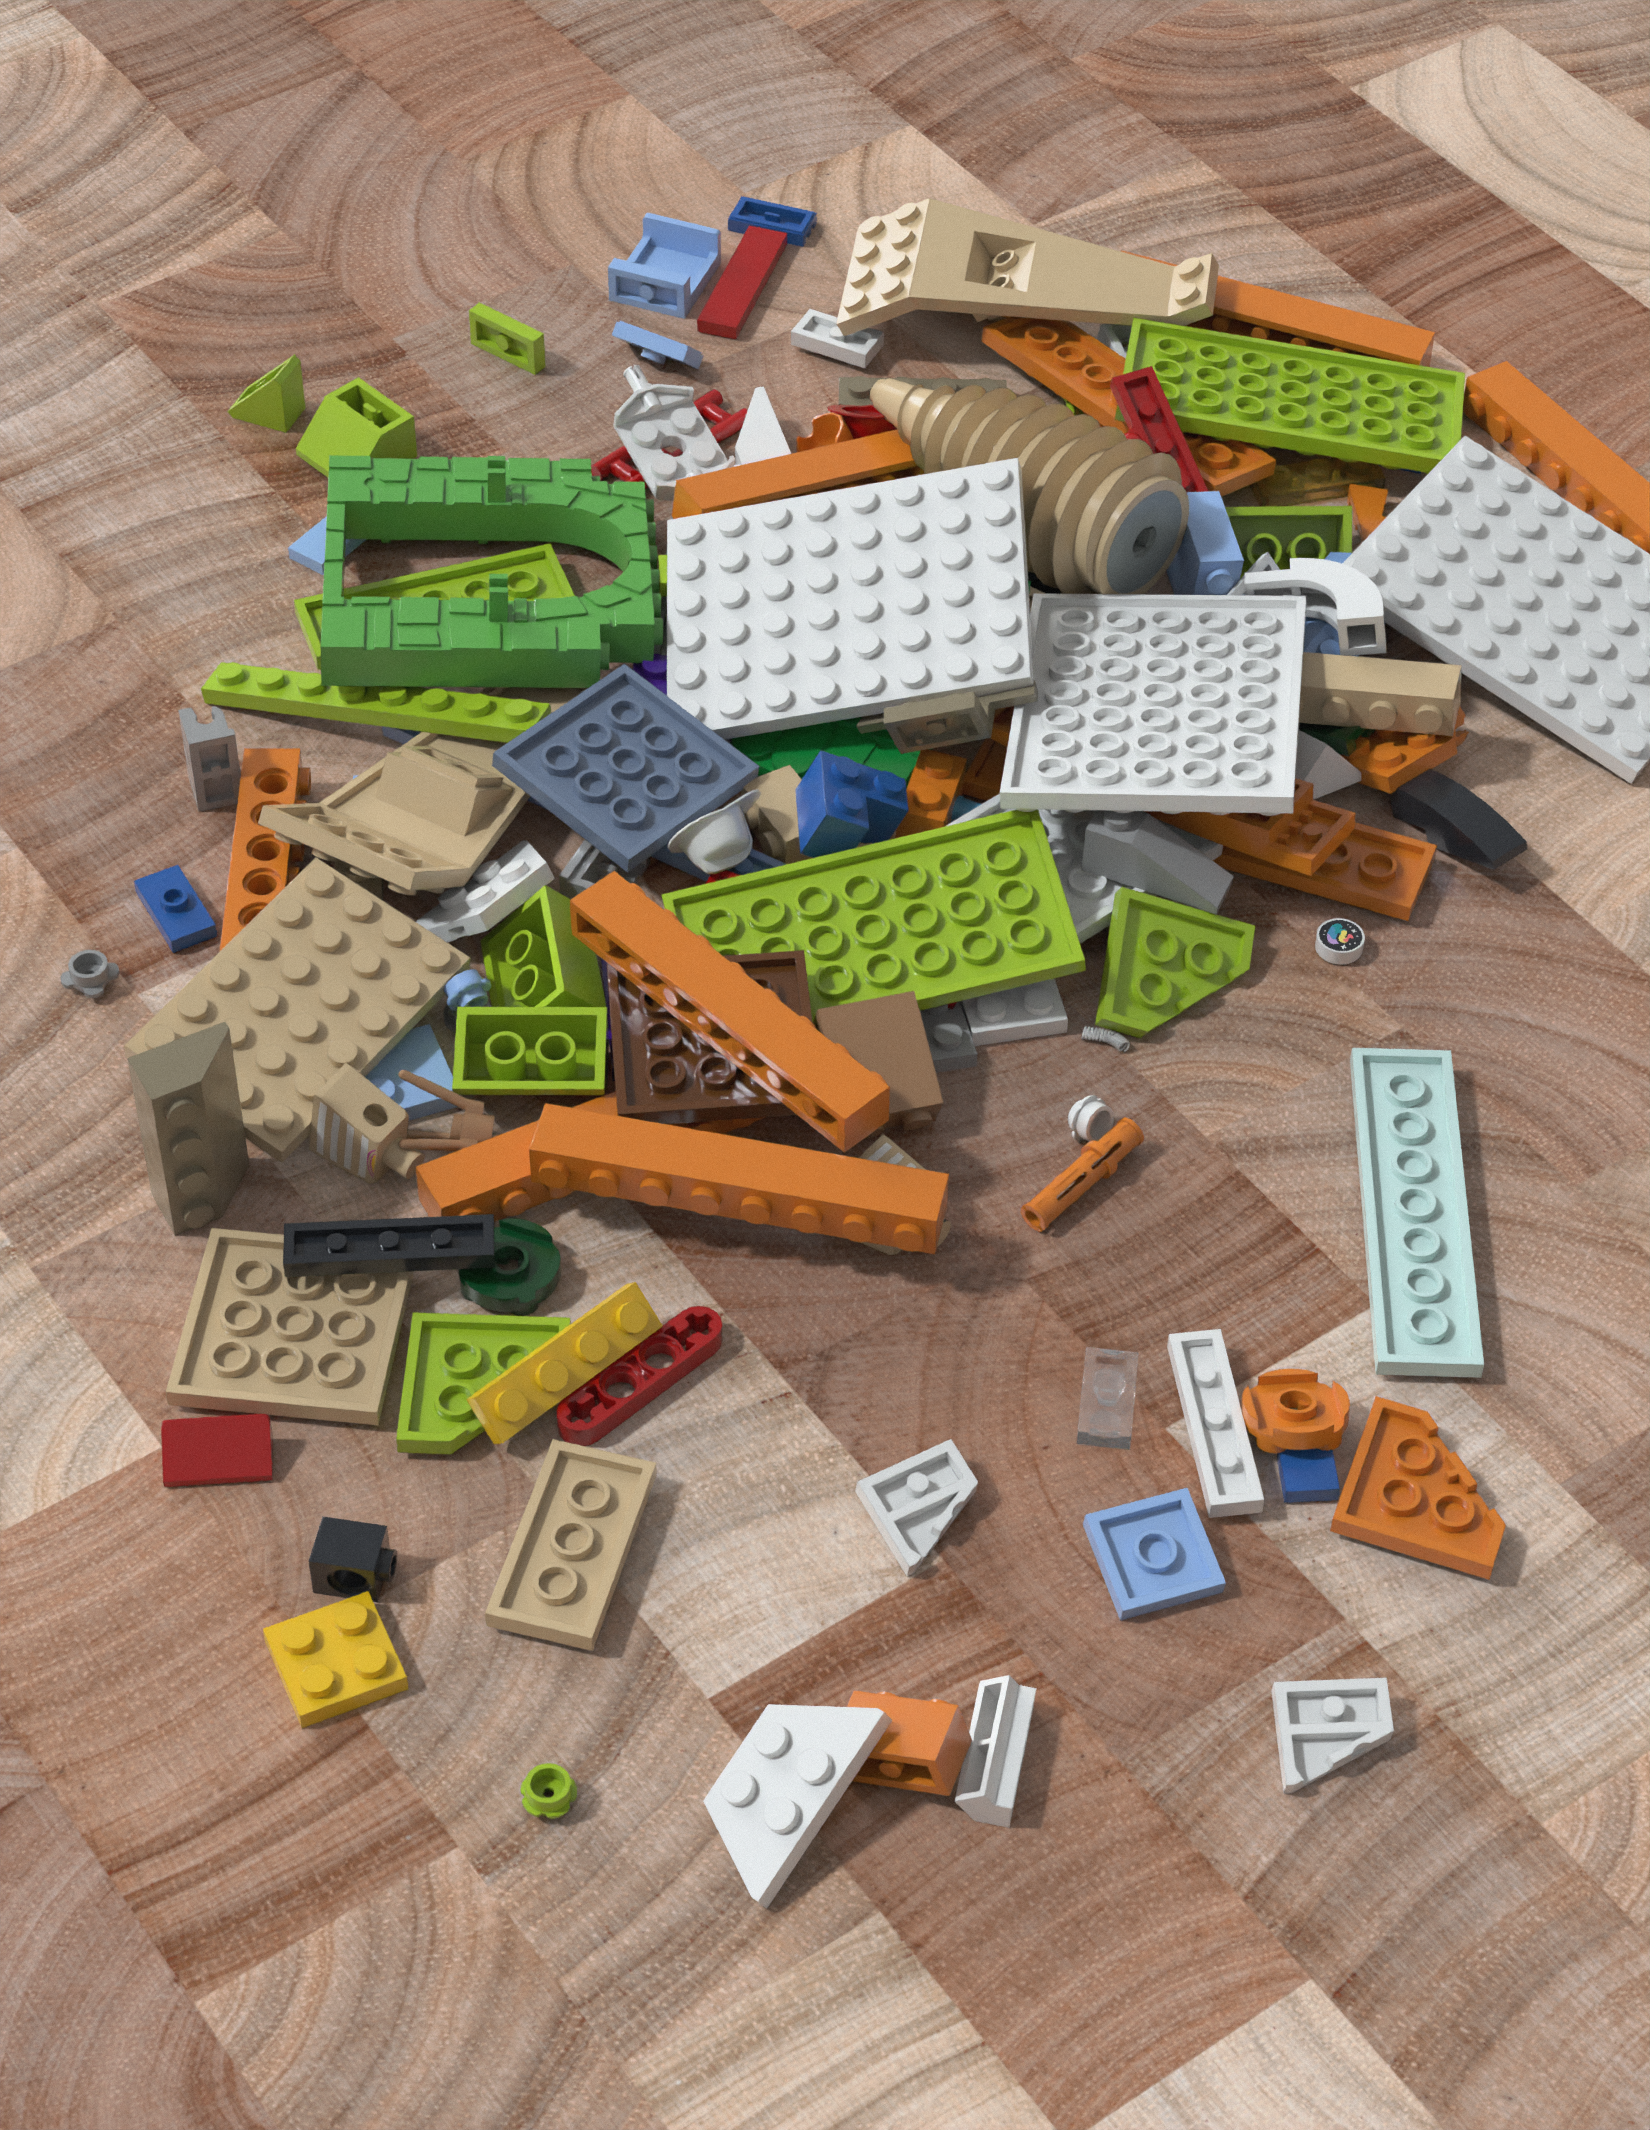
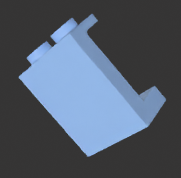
M646 213L643 218L642 239L627 261L614 258L608 266L609 301L685 319L721 264V232L718 229Z

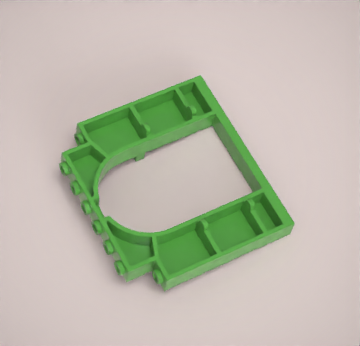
M329 455L320 646L321 686L589 688L600 681V670H609V663L653 661L654 645L663 644V618H661V593H659V569H657L658 554L656 524L654 522V499H646L645 482H614V484H608L607 481H600V476H592L591 459L560 458V461H549V458H508V460H505V456L452 457V459H448V457L396 459L371 458V456ZM346 539H382V543H391V540H478V544H488V541L558 542L579 546L603 555L623 571L613 581L612 585H606L600 589L585 593L579 598L578 596L547 599L534 598V601H527V598H514V601H508V574H489V600H484V598H450V600H439L436 597H401L400 600H392L390 597H352V599H344Z

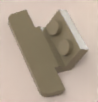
M1034 680L1032 686L978 697L974 691L953 693L947 697L920 702L909 701L902 705L884 708V713L861 717L857 728L860 734L887 729L901 754L991 738L995 710L1038 702V689Z

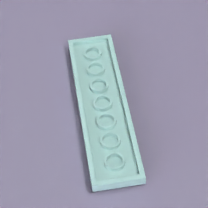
M1352 1048L1350 1069L1376 1375L1481 1378L1484 1358L1451 1050Z

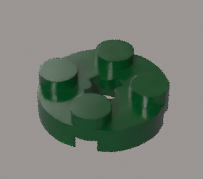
M524 1219L499 1220V1227H494L495 1268L457 1269L461 1294L465 1299L473 1301L481 1307L493 1311L511 1312L517 1316H527L538 1309L539 1303L546 1300L554 1292L560 1281L561 1257L559 1249L553 1244L551 1234L542 1226ZM511 1259L518 1261V1268L514 1270H502L497 1266V1264L507 1265Z

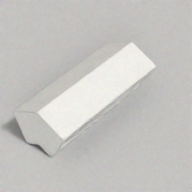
M1010 1675L980 1681L969 1731L972 1742L962 1764L955 1802L974 1821L1010 1828L1036 1694V1688L1018 1685Z

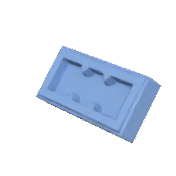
M623 321L616 322L612 332V336L642 348L640 356L664 365L666 358L699 369L703 359L702 352L690 346Z

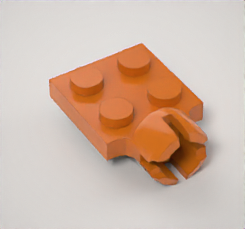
M1459 707L1453 736L1376 729L1370 737H1361L1360 735L1355 740L1357 748L1349 757L1341 756L1362 772L1361 781L1357 783L1391 794L1397 790L1396 788L1428 769H1433L1458 754L1456 747L1463 744L1469 732L1466 730H1458L1456 732L1455 729L1464 724L1466 715L1461 707Z

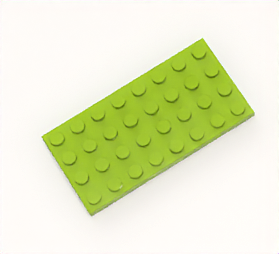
M1133 317L1123 374L1150 366L1153 367L1182 434L1189 432L1207 435L1220 441L1236 440L1253 443L1261 448L1278 447L1295 450L1303 455L1319 454L1337 457L1345 462L1361 461L1379 464L1392 470L1402 468L1420 471L1427 475L1461 440L1465 373ZM1117 404L1115 420L1125 422Z
M1016 809L661 894L664 908L673 912L679 922L694 934L705 937L713 949L722 956L804 950L812 1022L817 1010L821 1008L910 991L915 992L917 1004L921 1011L1086 971L1085 958L1038 809L1030 812Z

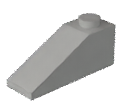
M1096 810L1085 831L1081 867L1083 871L1103 876L1107 879L1213 914H1217L1233 883V875L1149 813L1143 811L1117 813L1112 810Z

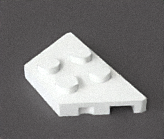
M523 840L499 859L480 865L473 874L474 878L468 881L465 886L453 887L444 892L438 898L440 903L418 919L416 923L446 942L488 931L555 878L547 862L527 840Z
M768 1704L703 1800L751 1897L766 1909L892 1722V1719L882 1710L860 1707Z

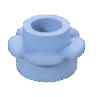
M475 969L457 974L444 987V993L448 997L447 1005L452 1011H457V1007H483L488 1001L486 991L490 990L491 982L486 978L482 979Z

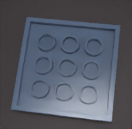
M623 664L493 753L492 766L626 872H629L668 844L673 836L686 825L711 813L743 790L745 785L758 777L759 766L626 664Z

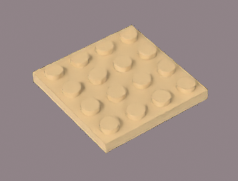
M211 1228L166 1389L168 1405L379 1425L414 1271L285 1277L283 1268L284 1235Z

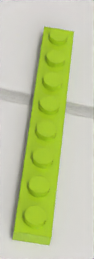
M221 662L201 688L204 702L207 704L505 743L510 742L552 713L549 703L533 702L526 699L493 697L485 694L446 691L440 688L321 686V674L304 673L281 670L274 667L264 668L240 665L235 662Z

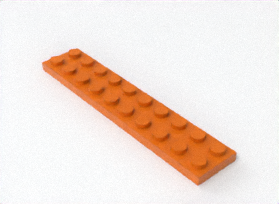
M991 738L984 740L965 775L962 794L986 801L1000 794L1007 753L1006 746ZM1355 822V829L1312 876L1270 863L1223 846L1222 855L1212 861L1227 870L1409 921L1435 860L1437 845Z

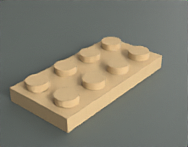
M553 1439L485 1612L486 1626L593 1651L657 1476L656 1462Z

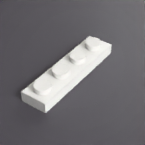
M1221 1329L1169 1334L1167 1348L1209 1518L1263 1512L1264 1496Z

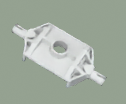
M634 365L633 369L630 366L624 371L623 375L634 393L615 412L613 427L656 499L674 501L676 480L734 467V456H730L729 460H727L693 403V387L664 384L652 385L648 383L639 365ZM667 446L679 448L683 454L673 457L663 453L662 449Z

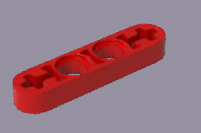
M693 1306L683 1310L656 1332L565 1397L557 1408V1427L562 1440L581 1446H590L598 1442L712 1357L721 1348L723 1341L722 1321L718 1313L704 1306ZM690 1330L696 1331V1333L690 1336ZM708 1330L707 1335H704L701 1332ZM660 1353L667 1354L674 1359L670 1366L662 1369L653 1368L646 1363L650 1356ZM620 1382L628 1383L635 1388L631 1395L624 1398L613 1397L606 1390L611 1385ZM576 1416L579 1418V1420L572 1423V1417ZM590 1416V1422L586 1423L583 1421V1419Z

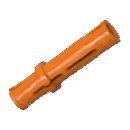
M1123 1117L1098 1141H1089L1081 1149V1156L1056 1176L1030 1202L1021 1207V1215L1024 1221L1038 1232L1048 1228L1053 1220L1075 1203L1101 1178L1107 1179L1118 1170L1117 1163L1135 1147L1143 1143L1144 1135L1141 1128L1133 1120Z

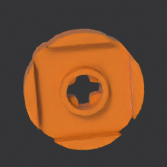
M1279 1369L1266 1372L1258 1377L1257 1386L1250 1390L1248 1385L1243 1391L1241 1410L1246 1429L1257 1437L1256 1444L1258 1448L1268 1453H1281L1286 1449L1309 1450L1317 1448L1326 1451L1334 1450L1342 1443V1434L1347 1429L1349 1423L1350 1400L1347 1392L1335 1381H1332V1388L1317 1382L1318 1373L1309 1370Z

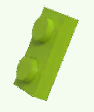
M480 302L469 310L472 345L534 375L546 367L544 333Z

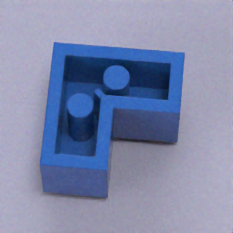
M820 751L795 789L800 854L816 858L857 848L860 842L874 844L889 840L909 811L905 779L888 771H880L856 763L844 756L839 757Z

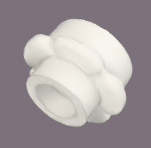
M1089 1095L1076 1102L1068 1115V1124L1073 1130L1072 1137L1077 1142H1082L1083 1140L1098 1141L1111 1130L1114 1121L1113 1110L1105 1104L1103 1099L1097 1098L1095 1095Z

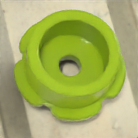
M545 1763L534 1767L527 1774L520 1789L521 1794L524 1796L522 1799L523 1807L529 1814L535 1817L542 1815L549 1819L559 1818L569 1811L570 1803L574 1802L577 1798L575 1781L570 1779L568 1772L563 1767L552 1763ZM545 1792L554 1793L552 1797H545L543 1794Z

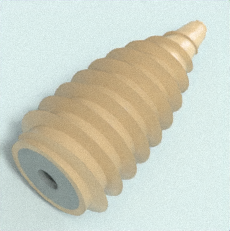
M891 378L880 379L873 385L870 391L871 402L885 416V419L897 428L902 441L910 445L913 460L920 469L924 470L925 474L1018 458L1022 469L1027 572L1035 573L1036 577L1043 584L1059 589L1062 594H1144L1162 577L1177 554L1188 523L1189 500L1186 490L1181 485L1180 468L1177 461L1171 455L1165 453L1153 454L1152 449L1146 442L1139 439L1127 440L1124 433L1118 428L1110 426L1101 427L1099 422L1092 416L1085 414L1074 415L1065 405H1046L1043 399L1036 395L1027 394L1017 397L1011 389L1004 387L996 388L986 393L982 386L969 385L955 393L954 389L948 385L931 390L924 388L922 384L911 385Z

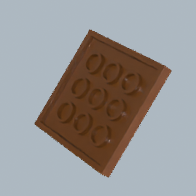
M804 950L724 956L730 962L738 963L747 975L764 989L768 988L774 991L781 1002L799 1016L807 1017L812 1022ZM607 964L618 1116L661 1124L797 1115L610 964Z

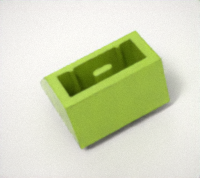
M358 377L324 397L296 447V455L327 478L329 475V455L414 459L417 457L414 416Z

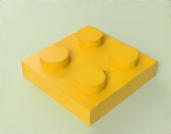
M369 1591L263 1628L265 1643L301 1728L409 1690L405 1671Z

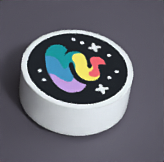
M1342 918L1330 919L1318 927L1315 949L1318 955L1327 962L1339 965L1349 964L1359 959L1362 955L1365 935L1362 928L1353 921Z

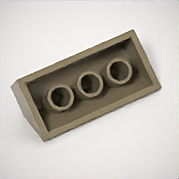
M226 1022L127 1058L151 1194L175 1236L194 1228L203 1227L209 1222L222 1218L249 1167L230 1029Z

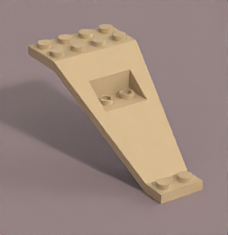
M929 198L916 204L913 202L907 203L895 212L882 217H871L859 225L836 325L842 334L847 336L914 310L970 313L973 314L977 322L987 318L990 321L1001 316L1132 326L1134 317L1185 326L1213 316L1219 264L1214 255L1210 253L1199 258L1192 257L1186 259L1180 265L1171 266Z
M486 687L478 694L549 703L553 713L588 688ZM421 732L395 751L387 752L385 758L320 803L263 805L258 824L276 831L274 837L282 842L293 845L305 844L312 847V854L318 858L334 862L342 860L351 864L350 871L354 874L367 878L380 877L389 881L388 888L405 895H416L417 890L443 893L444 888L465 886L525 805L530 795L492 766L493 753L507 743Z

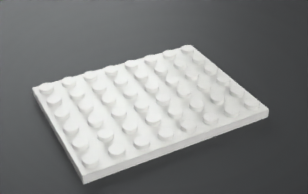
M1464 436L1342 564L1362 572L1377 586L1382 596L1385 623L1446 663L1461 665V673L1632 784L1650 762V554L1632 543L1629 539L1624 538L1605 526L1593 516L1585 513L1555 492L1527 476L1518 468L1513 467L1488 451L1482 445Z
M1018 458L667 520V696L723 739L884 713V708L902 705L909 701L920 702L947 697L953 693L975 691L978 697L1032 686L1034 683L1022 469Z
M1034 593L1030 612L1033 676L1038 689V702L1014 706L1000 788L1001 809H1017L1023 812L1037 809H1053L1073 813L1084 810H1112L1117 813L1161 811L1166 814H1178L1181 812H1210L1215 815L1259 813L1265 816H1274L1280 813L1293 814L1306 596Z

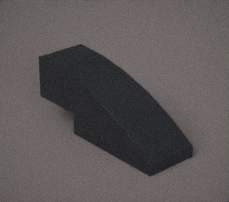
M1428 769L1396 788L1397 790L1390 794L1393 817L1424 828L1426 830L1427 842L1437 845L1439 850L1493 870L1528 850L1526 840L1491 806L1466 787L1437 771Z

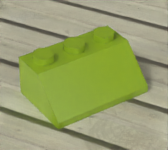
M1352 506L1225 507L1244 559L1240 579L1260 556L1267 552L1280 570L1290 569V558L1325 559L1330 552L1352 553Z
M544 885L480 940L486 977L491 982L489 990L491 1007H606L596 953L572 935L571 899Z
M457 1007L452 1092L459 1095H605L608 1083L609 1061L607 1007Z

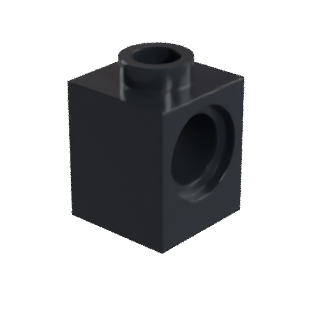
M322 1516L308 1561L313 1593L350 1598L369 1591L373 1602L378 1603L383 1583L392 1582L397 1566V1550L390 1549L387 1526Z

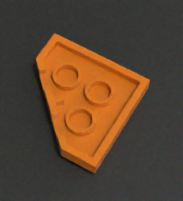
M1376 1396L1337 1504L1330 1531L1490 1580L1506 1524L1495 1508L1489 1510L1476 1491L1477 1482L1457 1453L1455 1451L1450 1453L1438 1436L1439 1427L1428 1411Z

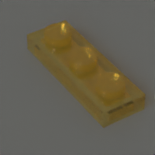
M1337 457L1275 465L1274 475L1249 486L1260 507L1293 506L1348 497L1350 484L1384 489L1386 477L1379 464L1361 461L1345 462Z

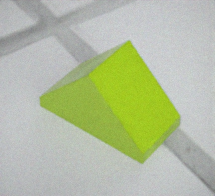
M294 354L248 386L227 411L234 419L287 433L306 408L301 361Z

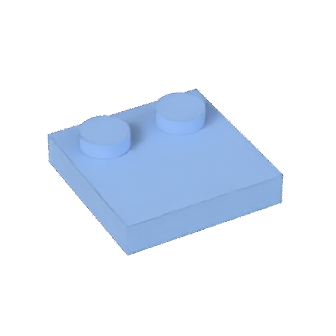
M430 1024L411 1029L365 1077L406 1110L409 1115V1121L457 1107L402 1080L398 1075L401 1070H407L452 1091L453 1075Z
M1188 1488L1085 1515L1083 1527L1120 1620L1223 1593L1226 1581Z

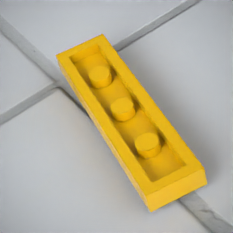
M636 1282L627 1283L467 1398L466 1401L493 1444H502L663 1325Z

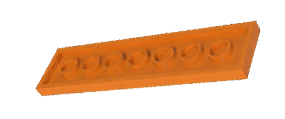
M1008 317L983 327L981 342L996 351L1001 357L1006 358L1025 371L1027 375L1034 377L1050 388L1056 395L1063 397L1082 410L1085 415L1092 416L1103 426L1116 427L1123 433L1129 431L1126 422L1115 420L1117 402L1110 388L1112 378L1123 375L1126 360L1124 357L1070 321ZM1189 432L1183 434L1209 492L1219 491L1222 497L1274 475L1276 460L1252 443L1236 440L1220 441L1211 436Z

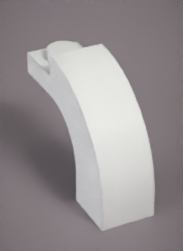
M1290 558V569L1245 573L1246 595L1306 596V617L1323 620L1337 630L1340 655L1354 656L1387 653L1382 596L1373 581L1362 572L1345 564L1324 559Z

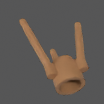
M407 1070L399 1072V1078L465 1110L464 1115L453 1114L450 1133L408 1129L407 1138L401 1139L398 1142V1146L401 1149L458 1151L492 1137L495 1115L483 1113L485 1102L467 1099Z

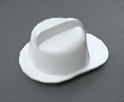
M759 789L752 790L724 808L706 814L689 823L673 836L667 846L671 853L684 852L698 869L707 874H716L738 866L749 855L753 841L744 814L759 799L761 792Z

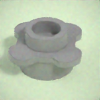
M80 951L69 960V971L61 975V984L67 989H78L88 998H96L104 993V988L110 980L118 978L120 973L119 967L115 963H108L106 956L99 951Z

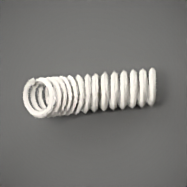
M1085 1026L1081 1036L1082 1040L1085 1036V1040L1088 1039L1090 1041L1092 1037V1041L1095 1039L1096 1042L1099 1038V1042L1102 1040L1103 1043H1110L1118 1051L1125 1049L1124 1052H1126L1130 1045V1042L1120 1033L1113 1032L1112 1030L1108 1032V1029L1105 1030L1104 1028L1101 1030V1028L1098 1029L1096 1027L1094 1029V1027L1091 1028L1089 1026L1087 1028Z

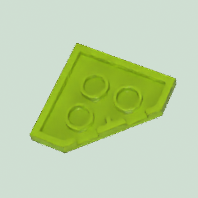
M1121 887L1114 896L1095 1025L1141 1038L1233 982L1250 969L1255 925Z
M413 1312L396 1437L397 1452L453 1454L484 1432L485 1429L466 1399L569 1326L571 1318Z

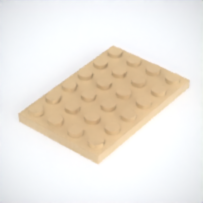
M315 858L124 1045L125 1057H132L226 1022L230 1029L245 1138L283 1163L310 1135L314 1093L345 1063L366 1077L445 995L444 987L447 982L457 974L470 969V957L323 861Z

